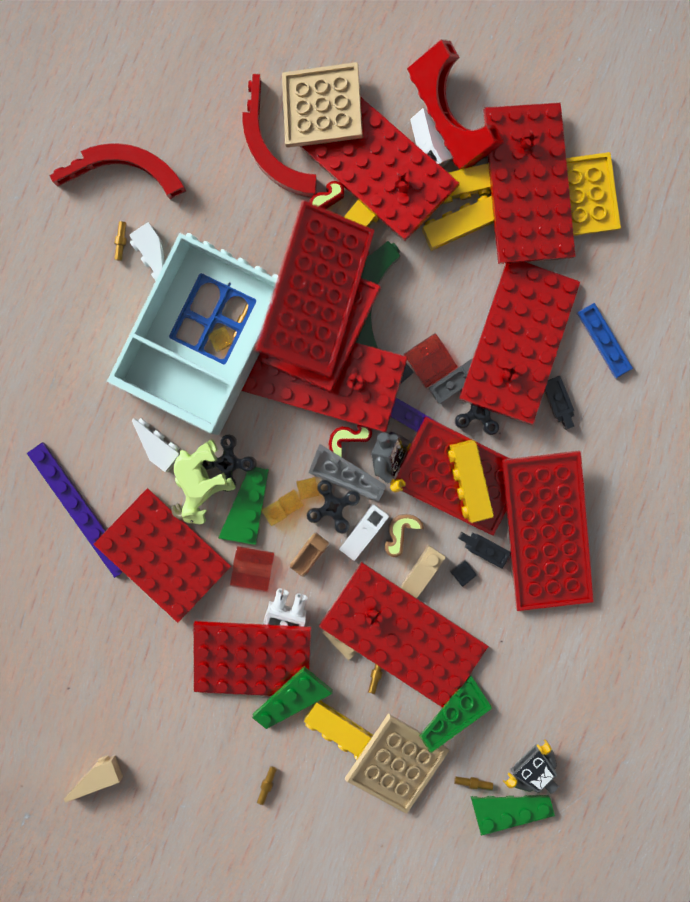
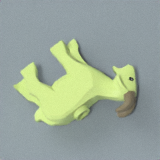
M213 439L200 446L191 455L187 451L181 450L180 455L175 461V481L177 486L182 488L185 493L186 501L183 509L177 503L176 506L173 505L171 507V511L174 517L187 523L204 524L206 521L204 515L207 510L201 511L199 506L218 491H231L236 488L232 478L226 480L224 473L209 479L206 469L202 466L205 460L210 462L217 460L214 452H217L218 448Z

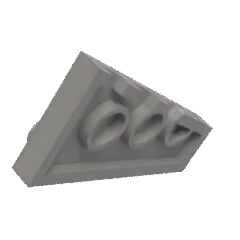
M319 444L308 473L351 491H356L375 501H380L386 487L384 483Z

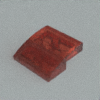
M436 333L404 353V356L408 357V363L425 388L457 368L456 363Z
M237 546L230 586L268 592L274 553Z

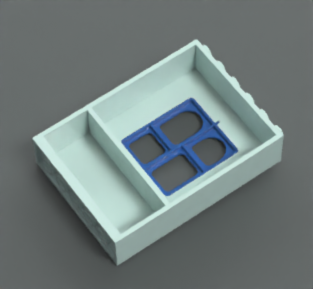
M179 233L107 382L209 433L220 435L260 353L255 351L278 276L274 274L271 277L263 268L258 266L253 268L249 265V262L242 258L236 260L232 257V254L221 249V252H219V250L215 249L214 245L206 241L202 244V242L197 240V237L189 233L186 236ZM205 283H213L220 290L219 301L210 318H205L190 310V306L199 288ZM235 296L244 298L248 303L247 314L241 323H237L222 315L227 301ZM185 318L204 325L205 329L195 346L177 338V333ZM217 323H222L236 330L237 333L224 359H219L204 350Z

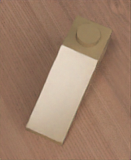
M427 545L401 585V588L417 598L446 558L445 555Z
M109 755L99 758L98 762L64 798L65 803L119 783L123 778V774L116 756L109 757Z

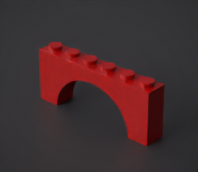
M441 39L410 65L407 70L410 74V80L419 91V97L427 106L428 114L436 124V130L444 139L445 147L451 152L454 164L459 169H466L474 166L502 145L504 141L495 125H485L480 129L470 130L462 126L454 118L447 102L446 83L452 66L460 57L451 41Z

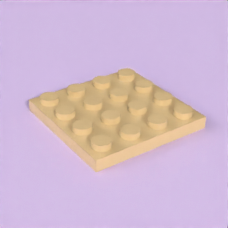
M358 62L282 73L284 131L287 148L363 138Z
M388 713L345 779L348 783L407 814L449 752V749L442 745L430 753L419 737L420 731Z

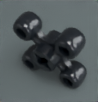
M470 404V410L467 413L459 414L455 417L454 423L460 429L467 428L472 420L478 419L483 423V429L486 434L495 435L499 431V425L491 419L490 411L484 409L482 411L483 415L481 413L477 414L476 410L478 407ZM460 418L465 419L464 425L459 423ZM490 424L494 426L493 431L488 429Z
M228 434L224 435L220 440L223 448L222 456L214 462L209 461V465L206 462L207 460H205L202 466L206 470L214 467L219 468L225 474L226 480L232 478L236 487L233 472L238 468L246 472L253 471L257 466V462L251 456L244 457L243 459L237 458L233 452L237 439L235 436ZM227 460L228 462L233 463V465L229 466L228 464L224 463V461Z
M322 480L318 483L317 490L323 495L325 503L321 508L309 509L306 515L307 519L311 523H317L323 516H331L335 521V530L340 534H344L349 530L350 525L342 516V510L346 506L357 505L360 501V495L352 490L347 492L343 498H336L332 494V484L328 480ZM323 484L328 485L327 491L321 489ZM355 495L356 500L353 502L350 501L349 496ZM330 502H333L334 504L340 503V505L336 508V512H334L332 509L327 510L328 507H330ZM312 512H316L318 514V517L316 519H313L311 517ZM340 523H344L346 527L344 529H340L338 525Z

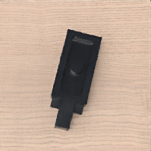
M561 376L548 380L544 392L558 422L562 421L565 430L575 427L571 418L575 416L573 412L575 410Z
M461 532L458 537L459 540L466 543L465 548L468 551L503 569L511 554V551L473 532L471 536Z

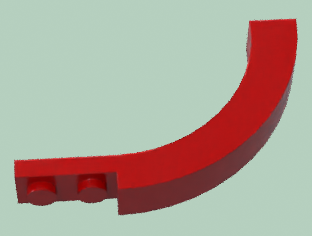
M252 74V80L248 82V92H251V100L247 101L248 112H242L244 134L251 155L262 172L275 184L294 194L312 198L316 194V174L298 172L282 164L271 154L261 137L259 118L262 80L260 74Z
M120 143L101 144L82 150L83 159H75L71 162V165L65 168H57L53 171V174L49 175L52 182L58 187L98 167L122 164L136 167L151 175L162 186L169 199L186 192L185 187L175 172L158 156L140 147Z

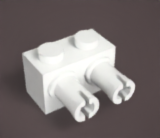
M277 589L274 602L269 601L264 625L304 626L306 619L304 607L308 597L303 594L300 600L301 594L297 593L293 607L286 606L285 603L289 592L284 589L283 595H281L282 589Z

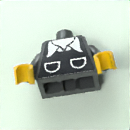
M393 432L388 434L380 433L377 436V442L371 454L375 476L380 477L387 484L390 483L392 492L403 491L400 487L406 485L404 480L395 481L394 477L405 455V448L408 451L411 443H409L408 439Z
M546 739L543 746L535 744L511 768L513 775L508 773L507 775L510 778L507 781L503 780L508 788H517L528 792L534 790L537 793L545 788L550 794L558 789V784L553 780L557 776L555 771L557 767L556 758Z

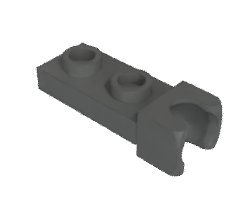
M472 359L428 388L439 404L463 388Z

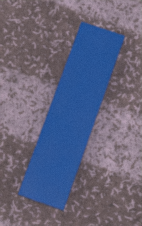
M593 303L579 311L577 315L614 378L616 379L632 370L633 367L596 304Z

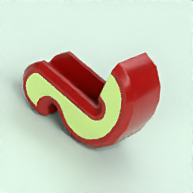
M331 181L326 185L327 192L314 194L309 202L327 209L344 198V186L338 181Z
M357 425L358 431L345 426L336 428L330 435L329 450L342 457V442H368L372 437V430L361 425Z

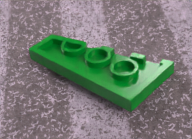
M256 467L253 471L246 473L220 532L219 539L256 545L269 469Z
M304 666L253 713L252 718L265 729H268L331 695L333 689Z
M472 676L467 678L463 686L455 692L419 735L430 753L492 709Z
M524 795V797L470 796L481 836L555 816L549 795Z

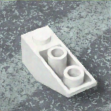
M421 109L410 119L416 145L443 167L453 159V156L445 147L444 139L436 130L435 124L426 109Z
M148 222L129 236L132 239L130 242L136 252L139 250L143 255L141 257L142 262L146 267L150 266L154 271L151 275L156 281L165 264L163 242Z
M133 418V425L149 460L164 472H168L180 455L178 451L180 448L173 442H166L164 440L165 436L158 430L152 431L148 428L150 424L144 419L140 418L138 420Z
M372 504L339 550L355 561L382 527L389 515Z

